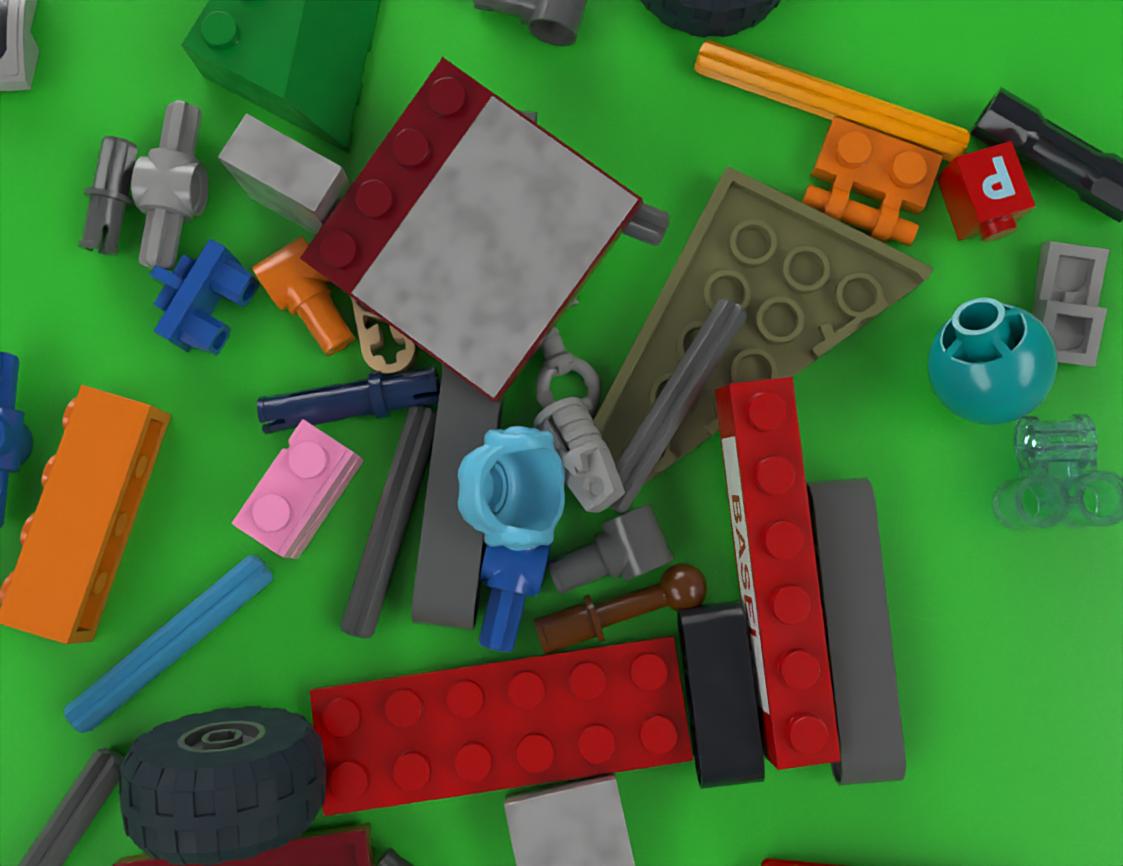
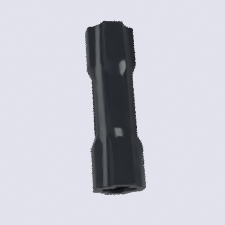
M1001 87L981 112L971 128L970 135L990 147L1012 141L1018 158L1074 190L1083 202L1120 223L1123 220V158L1114 153L1100 151L1044 118L1038 108Z

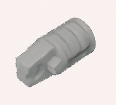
M578 397L564 398L544 408L535 417L533 426L540 431L549 430L553 434V445L563 463L565 472L564 482L586 511L599 513L623 496L625 491L610 450L605 441L602 440V435L598 428L594 426V421L586 411L587 409L582 399Z

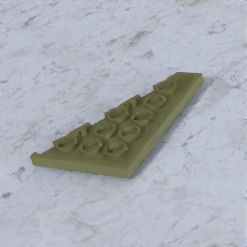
M727 166L593 420L594 426L598 428L602 435V440L605 441L610 450L615 466L720 299L726 298L740 305L746 310L747 317L643 485L719 431L715 389L731 383L794 377L929 278L933 267Z

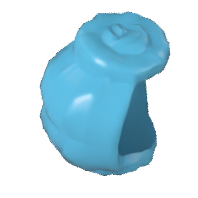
M510 426L506 430L489 429L484 435V445L464 456L457 475L459 479L458 509L464 521L476 530L484 533V541L489 547L504 545L510 550L521 551L536 548L539 545H550L553 542L554 529L562 516L565 503V472L562 459L553 445L554 436L549 430L540 431L536 428Z

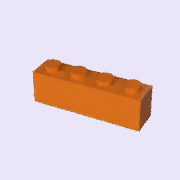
M81 384L77 397L72 399L65 409L62 421L64 434L57 453L48 460L43 470L41 482L44 489L35 513L29 516L22 528L20 543L23 547L15 570L7 576L1 586L0 624L64 644L93 642L172 414L149 404Z

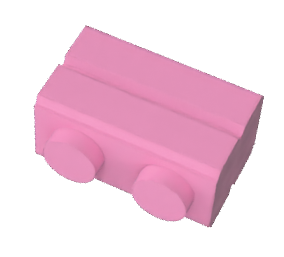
M302 419L289 438L290 447L280 451L232 522L235 527L284 558L299 559L365 460L304 419Z

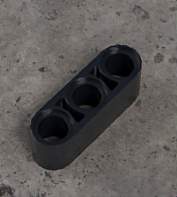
M737 600L701 604L692 608L679 609V612L677 611L678 633L693 754L700 789L764 782V756L747 628L742 605Z

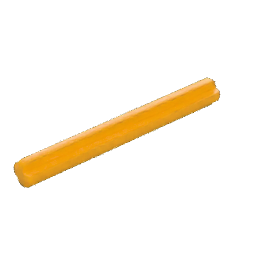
M705 40L695 61L694 70L698 74L832 120L834 116L943 155L942 159L949 162L955 157L963 155L969 143L970 133L967 129L712 40Z

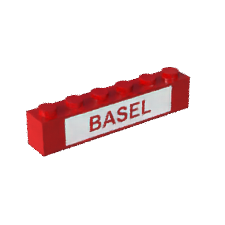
M793 376L731 383L714 391L740 601L747 628L763 756L777 770L841 761Z

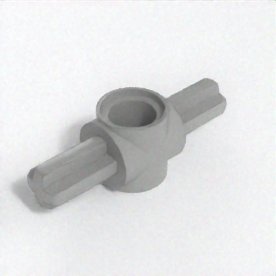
M176 100L174 103L167 105L159 148L149 150L148 157H139L132 173L131 189L134 203L142 213L147 215L139 262L142 266L152 270L155 265L168 271L173 270L176 264L183 223L192 222L194 216H200L203 213L208 198L209 183L207 170L202 162L195 157L202 113L199 107L185 101Z

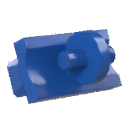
M209 239L196 261L183 255L172 273L157 265L151 271L149 276L164 285L153 305L165 312L153 332L187 352L193 347L203 352L218 355L230 336L231 328L212 317V312L221 297L244 308L252 300L260 283L241 266L239 260L225 246Z

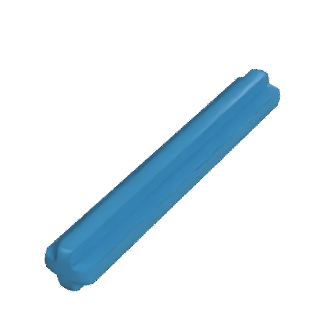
M250 555L243 559L71 701L64 709V716L79 733L91 731L268 585L273 579L270 568L257 555Z

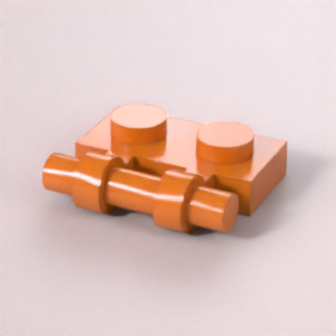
M834 116L829 124L810 175L832 183L829 191L809 184L801 202L838 221L869 231L868 236L884 244L890 239L910 246L917 234L919 224L900 218L899 209L918 215L925 208L943 155ZM850 190L880 201L878 208L875 209L849 199Z

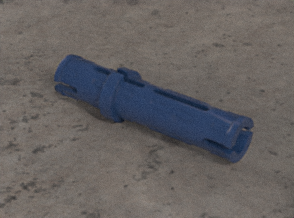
M435 365L415 371L385 376L381 371L370 372L368 379L287 394L259 397L257 412L260 423L267 421V424L262 425V430L265 434L297 428L302 419L311 425L375 414L377 419L391 417V411L413 406L438 404L441 385L439 378H436L438 372Z

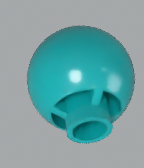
M976 298L959 306L953 316L944 323L935 335L928 355L929 380L933 391L941 403L955 415L967 421L985 425L1009 423L1035 410L1051 391L1058 367L1057 350L1054 340L1043 323L1022 308L1000 303L992 298Z

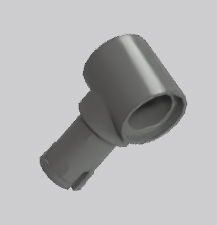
M473 0L475 9L520 17L522 24L528 25L527 28L533 36L545 43L556 46H569L576 42L587 0Z
M647 504L601 524L602 531L594 534L596 540L548 561L547 566L554 584L561 595L611 574L613 579L622 576L624 581H627L675 559L651 505Z

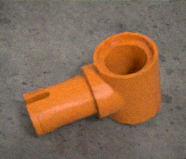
M301 235L254 265L252 269L281 311L288 309L292 316L299 315L325 355L332 356L349 346L355 340V336L329 296L331 294V289L327 284L329 280L300 259L309 246Z

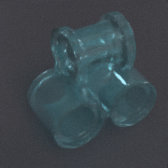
M1073 414L1065 421H1040L1036 416H1024L1018 420L1014 434V447L1019 462L1020 478L1007 480L1001 484L995 491L992 501L995 517L1003 526L1010 530L1028 531L1049 528L1062 523L1069 528L1087 529L1118 524L1123 520V478L1114 472L1098 471L1096 458L1098 448L1097 432L1093 420L1087 414ZM1087 487L1096 495L1097 509L1094 514L1088 510L1084 502V492ZM1026 488L1031 490L1038 500V511L1034 517L1029 515L1023 506L1022 499Z

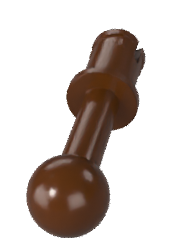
M679 563L669 567L662 574L657 584L593 605L590 595L587 594L583 596L585 602L535 618L533 621L545 654L597 637L599 642L605 641L602 632L604 627L666 606L679 612V609L701 605L707 595V581L697 567L686 563Z

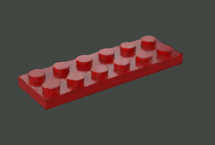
M672 635L309 690L313 728L321 735L325 757L326 798L324 805H322L323 817L693 761L674 636Z

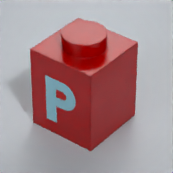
M1012 141L957 156L936 178L958 241L978 235L981 236L982 242H990L1005 237L1018 230L1016 222L1036 207Z

